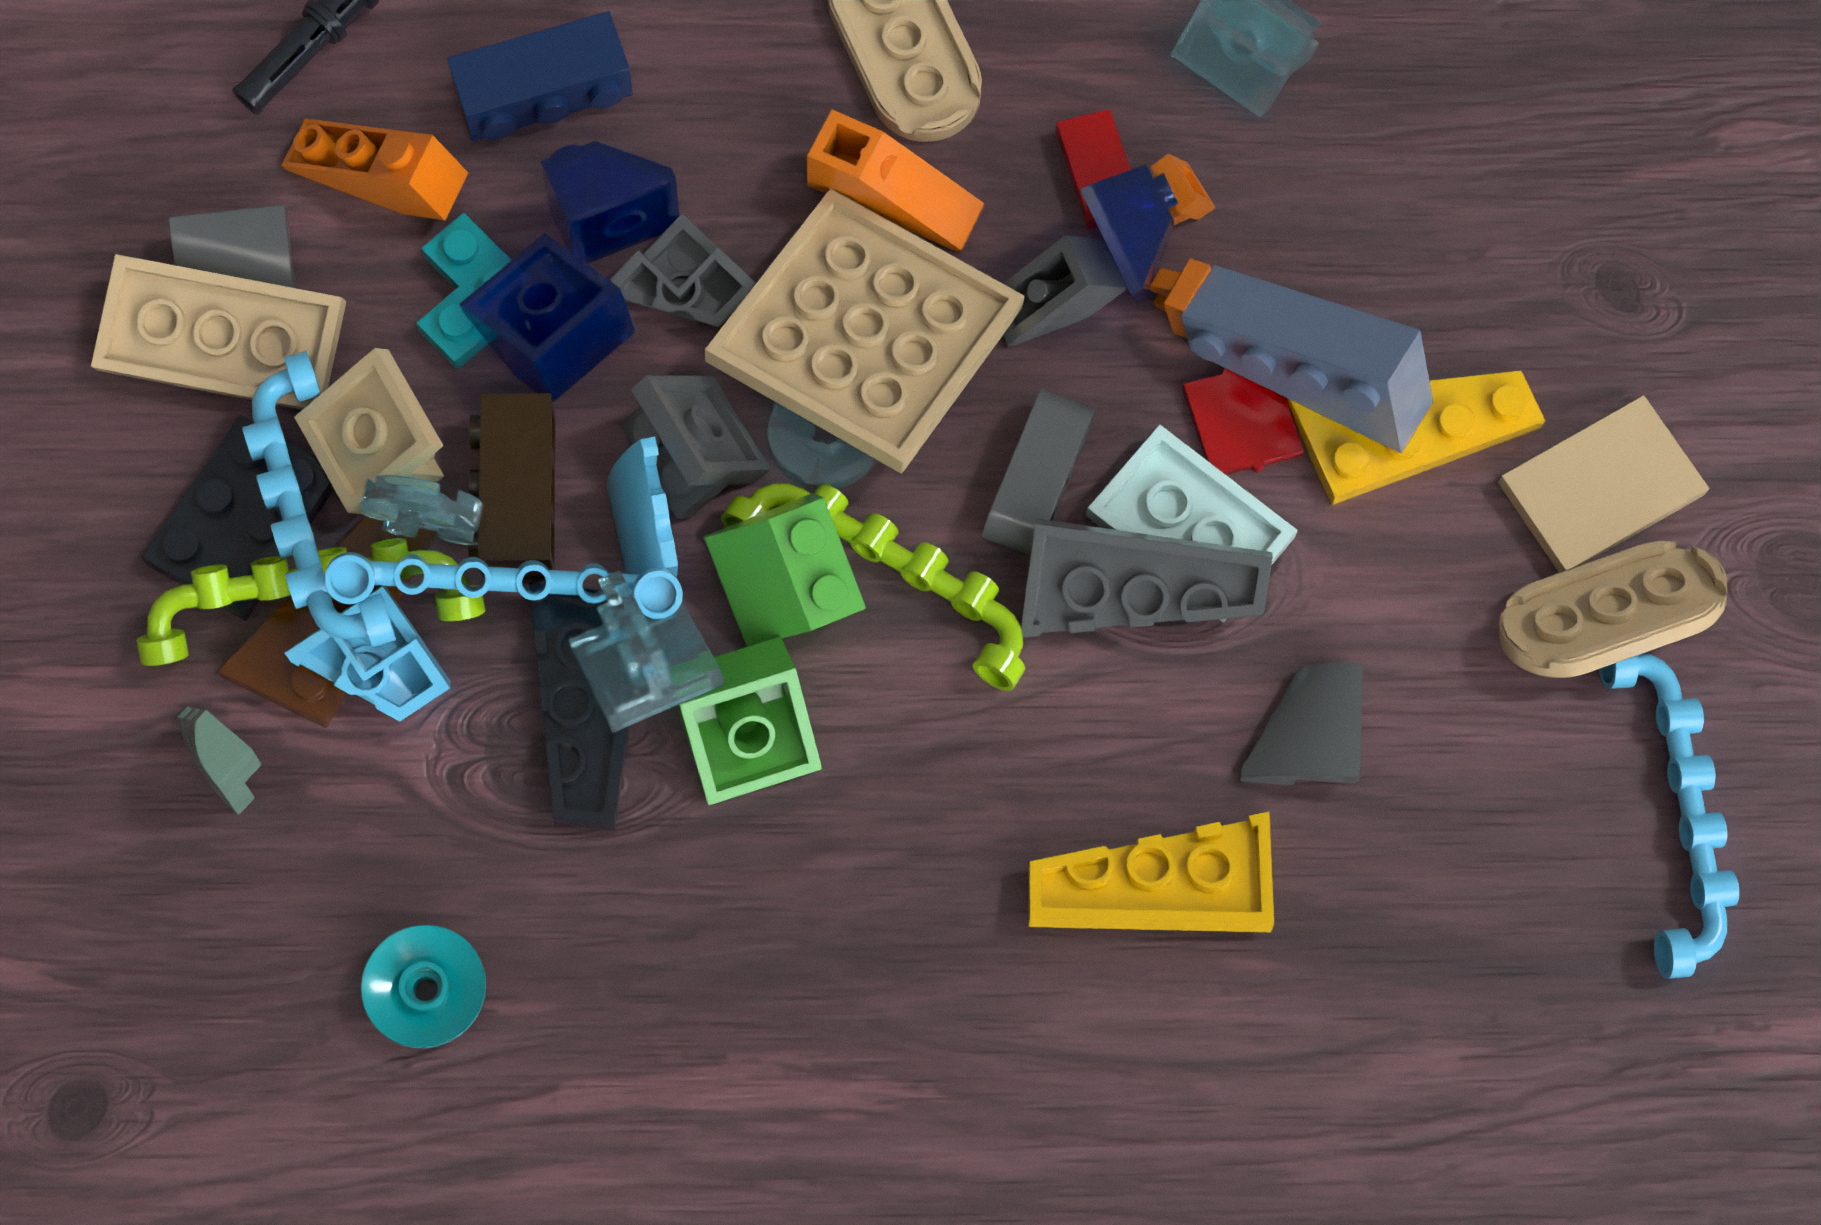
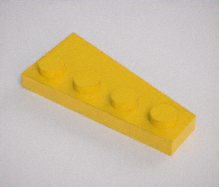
M1522 371L1431 380L1430 386L1433 403L1402 453L1388 448L1290 399L1287 400L1294 424L1331 505L1541 429L1545 419Z
M1269 811L1249 815L1247 821L1221 826L1220 822L1197 826L1194 832L1165 838L1158 834L1139 838L1136 844L1108 849L1106 846L1030 861L1028 869L1029 927L1271 932L1274 926Z

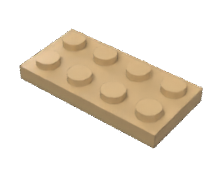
M115 254L91 367L101 372L252 400L257 388L269 376L287 369L284 357L307 350L320 392L323 393L329 386L346 301L338 296ZM293 391L283 395L276 405L303 410L317 397L298 402Z

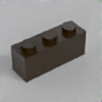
M551 393L480 394V415H470L469 425L471 450H480L479 469L469 470V500L471 505H479V525H469L468 555L469 557L483 560L488 567L518 568L526 561L536 560L543 563L548 570H555L556 413ZM530 571L524 575L523 579H545V576L539 571Z

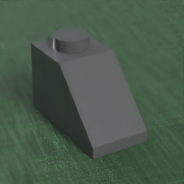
M1065 235L1005 281L1004 285L1024 295L1022 310L1003 336L1008 346H1016L1089 318L1127 290L1129 287L1106 239Z

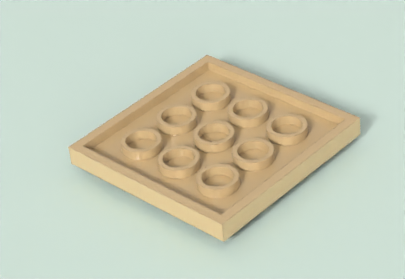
M830 188L705 348V362L902 474L1022 310L1024 295Z

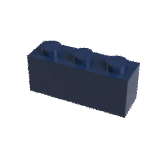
M610 11L447 57L453 86L472 142L483 138L489 140L501 139L510 135L517 128L538 122L542 124L556 123L566 118L569 113L589 107L607 108L620 102L623 97L633 95L630 68Z

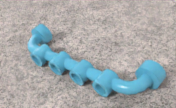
M307 350L286 356L284 360L287 369L269 376L257 388L252 399L254 424L242 427L252 460L256 461L265 458L268 472L256 475L267 510L279 506L283 521L271 524V529L281 559L293 556L297 571L285 574L295 608L308 606L316 625L330 636L346 640L369 636L372 647L394 641L396 637L382 593L367 597L359 602L360 613L345 615L335 609L332 596L326 589L325 573L275 410L277 401L287 393L294 391L298 402L317 397L321 392Z
M346 552L333 558L325 572V586L328 593L335 600L344 604H356L365 600L372 592L374 585L397 586L400 591L411 595L421 593L426 588L458 589L463 595L472 598L482 596L487 591L519 592L521 596L528 600H540L548 594L579 595L584 601L589 603H600L608 597L633 598L638 609L647 617L663 619L677 611L683 597L679 581L666 569L651 568L645 570L640 575L608 573L603 566L596 563L586 564L578 571L548 570L543 563L536 560L526 561L518 568L488 567L483 560L476 557L466 558L458 565L428 564L423 557L416 554L405 555L397 562L369 561L361 554ZM407 565H417L423 570L424 576L418 583L409 584L401 578V570ZM469 568H478L484 573V580L478 586H467L461 580L463 572ZM530 571H539L545 576V580L540 588L530 590L522 584L524 575ZM599 574L604 578V585L601 590L590 593L583 589V581L588 575Z
M1642 653L1598 670L1600 679L1607 689L1633 687L1639 675L1649 679L1657 691L1659 702L1656 708V722L1659 732L1666 736L1670 756L1667 766V777L1671 790L1677 793L1682 816L1679 821V837L1683 848L1689 851L1693 871L1690 882L1691 897L1695 907L1701 911L1703 929L1701 934L1695 939L1692 938L1690 932L1685 928L1658 931L1654 940V957L1657 969L1664 979L1691 977L1695 972L1696 963L1710 959L1721 949L1727 935L1725 907L1737 905L1739 900V884L1732 870H1717L1713 849L1723 848L1726 845L1727 825L1720 812L1706 813L1702 791L1713 789L1716 778L1715 767L1709 755L1694 756L1690 734L1702 731L1704 724L1702 705L1697 698H1682L1677 677L1663 660L1650 653Z

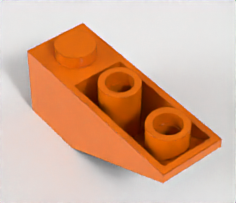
M833 109L807 155V186L825 194L831 188L901 228L960 254L985 205L981 200L885 132Z
M308 118L304 119L281 165L287 171L397 213L443 221L446 220L468 175L466 169L431 134Z

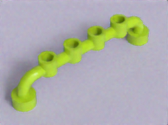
M772 483L759 488L749 498L735 496L721 515V520L726 527H729L811 493L789 483ZM820 484L814 494L824 497L838 536L849 542L856 553L871 562L881 561L900 572L903 579L914 588L925 592L933 591L950 601L953 608L962 616L973 621L982 620L997 630L1000 636L999 645L987 643L972 666L975 673L989 685L1003 691H1012L1025 671V665L1019 658L1023 647V635L1016 616L1005 606L994 600L999 592L996 583L984 574L975 571L970 572L964 582L943 571L949 560L939 548L926 542H920L914 552L907 550L894 542L899 532L889 519L877 513H870L864 523L859 522L844 513L849 502L839 490L827 484Z
M403 538L387 539L373 543L371 545L372 557L367 558L369 561L397 562L405 555L416 554L423 557L428 564L458 565L452 557L438 551L417 550L408 552L407 541ZM332 547L318 550L324 573L330 561L336 556L346 553L347 548ZM271 556L255 560L251 563L253 575L229 578L227 566L221 564L204 566L191 571L192 584L169 589L153 602L147 615V634L136 639L141 664L145 666L164 665L182 660L189 655L184 630L171 629L172 618L178 611L194 607L213 609L229 605L234 601L255 598L259 600H274L289 596L291 594L285 574L297 571V568L289 569L287 557L281 559V556ZM412 564L405 566L401 570L400 576L404 580L412 575L424 574L419 566ZM463 572L461 580L465 585L470 587L478 586L469 585L465 573ZM444 589L434 595L438 619L441 621H461L485 613L483 595L474 598L467 597L458 589Z

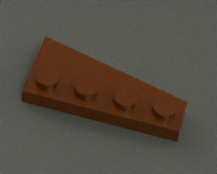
M385 495L337 547H345L347 552L358 553L365 558L372 557L371 545L373 543L387 539L403 538L407 541L408 552L428 550L440 529L438 519ZM413 575L407 579H404V581L406 583H409ZM374 585L372 591H374L381 585ZM386 586L398 603L404 592L400 591L397 586ZM291 595L218 670L223 679L324 728L328 727L346 695L345 691L334 686V682L301 664L299 666L295 665L285 655V651L319 628L312 618L308 606L296 609ZM332 597L333 605L339 613L353 605L338 602Z

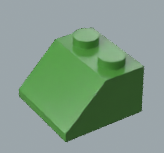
M811 493L703 536L746 647L777 637L785 638L809 632L866 609L829 509L822 496Z
M781 637L666 672L680 722L708 806L822 770L796 667Z

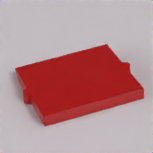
M1224 368L1223 373L1220 375L1183 384L1184 395L1205 459L1225 475L1248 469L1258 473L1262 471L1264 465L1303 455L1304 450L1286 397Z

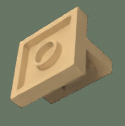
M374 348L294 417L347 513L363 514L394 487L428 490L444 477L434 459L435 453L443 447V444L388 349Z

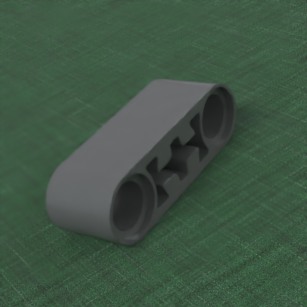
M1041 388L988 515L982 533L983 539L1031 557L1036 519L1054 520L1088 436L1096 408Z

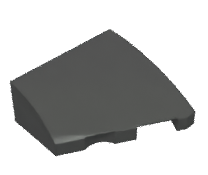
M284 204L169 217L175 266L297 289L296 274L292 267L288 213Z
M682 213L644 254L638 250L602 288L614 298L721 329L755 286L756 282Z
M1324 663L1299 668L1247 760L1244 762L1239 772V782L1293 786L1296 780L1357 784L1360 779L1363 663Z

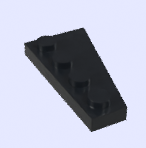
M528 582L530 590L538 589L543 585ZM584 589L585 591L590 593H595L599 591L593 589ZM548 594L540 600H530L540 681V697L544 719L553 819L555 824L615 831L646 615L638 609L633 598L608 597L600 603H589L584 601L579 595Z

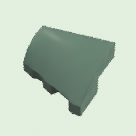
M186 706L177 715V719L188 751L208 784L239 815L255 798L245 782L262 764L252 748L206 709L200 710L196 707L191 709L189 706Z

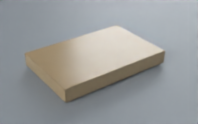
M1645 395L1507 472L1498 481L1499 486L1559 573L1588 563L1701 498L1710 489Z

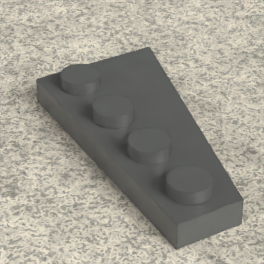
M1036 519L1021 624L1022 635L1025 638L1041 636V633L1058 631L1078 633L1095 631V628L1130 625V628L1153 626L1154 622L1185 620L1186 622L1264 615L1273 554L1268 551Z

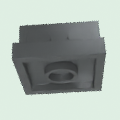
M646 375L630 389L640 406L621 423V426L632 444L640 439L655 437L659 454L657 455L656 466L660 484L666 493L667 502L677 519L694 516L729 484L756 483L771 470L714 376Z

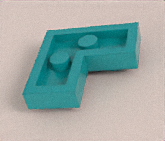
M465 213L461 214L421 248L424 258L456 290L416 323L419 333L456 370L461 368L543 298L541 288Z

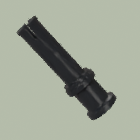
M309 0L304 5V10L302 11L304 18L269 52L239 85L232 89L233 94L248 110L255 115H259L263 108L298 75L328 42L331 44L341 42L347 35L345 29L365 8L373 9L379 3V0Z

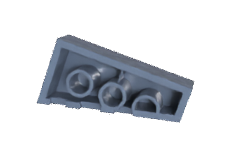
M1214 265L1181 315L1190 350L1201 358L1231 370L1399 453L1403 452L1433 403L1422 336L1419 329Z

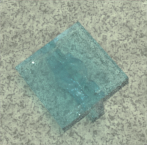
M1201 0L1173 49L1171 56L1261 118L1269 111L1289 76L1310 61L1320 44L1312 37L1320 26L1321 21L1291 0Z
M620 570L598 579L606 601L605 604L596 607L603 625L568 641L612 733L725 684L720 668L683 600L677 611L671 616L663 619H653L643 614Z

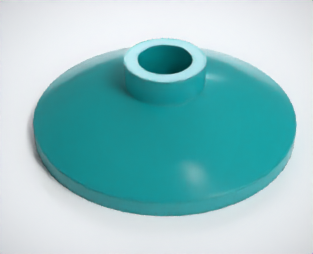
M434 925L408 927L385 939L370 956L362 976V1001L371 1022L388 1039L411 1048L437 1047L451 1042L463 1034L479 1015L486 994L484 967L471 944L452 930ZM424 981H433L438 986L435 997L428 1001H421L416 998V988Z

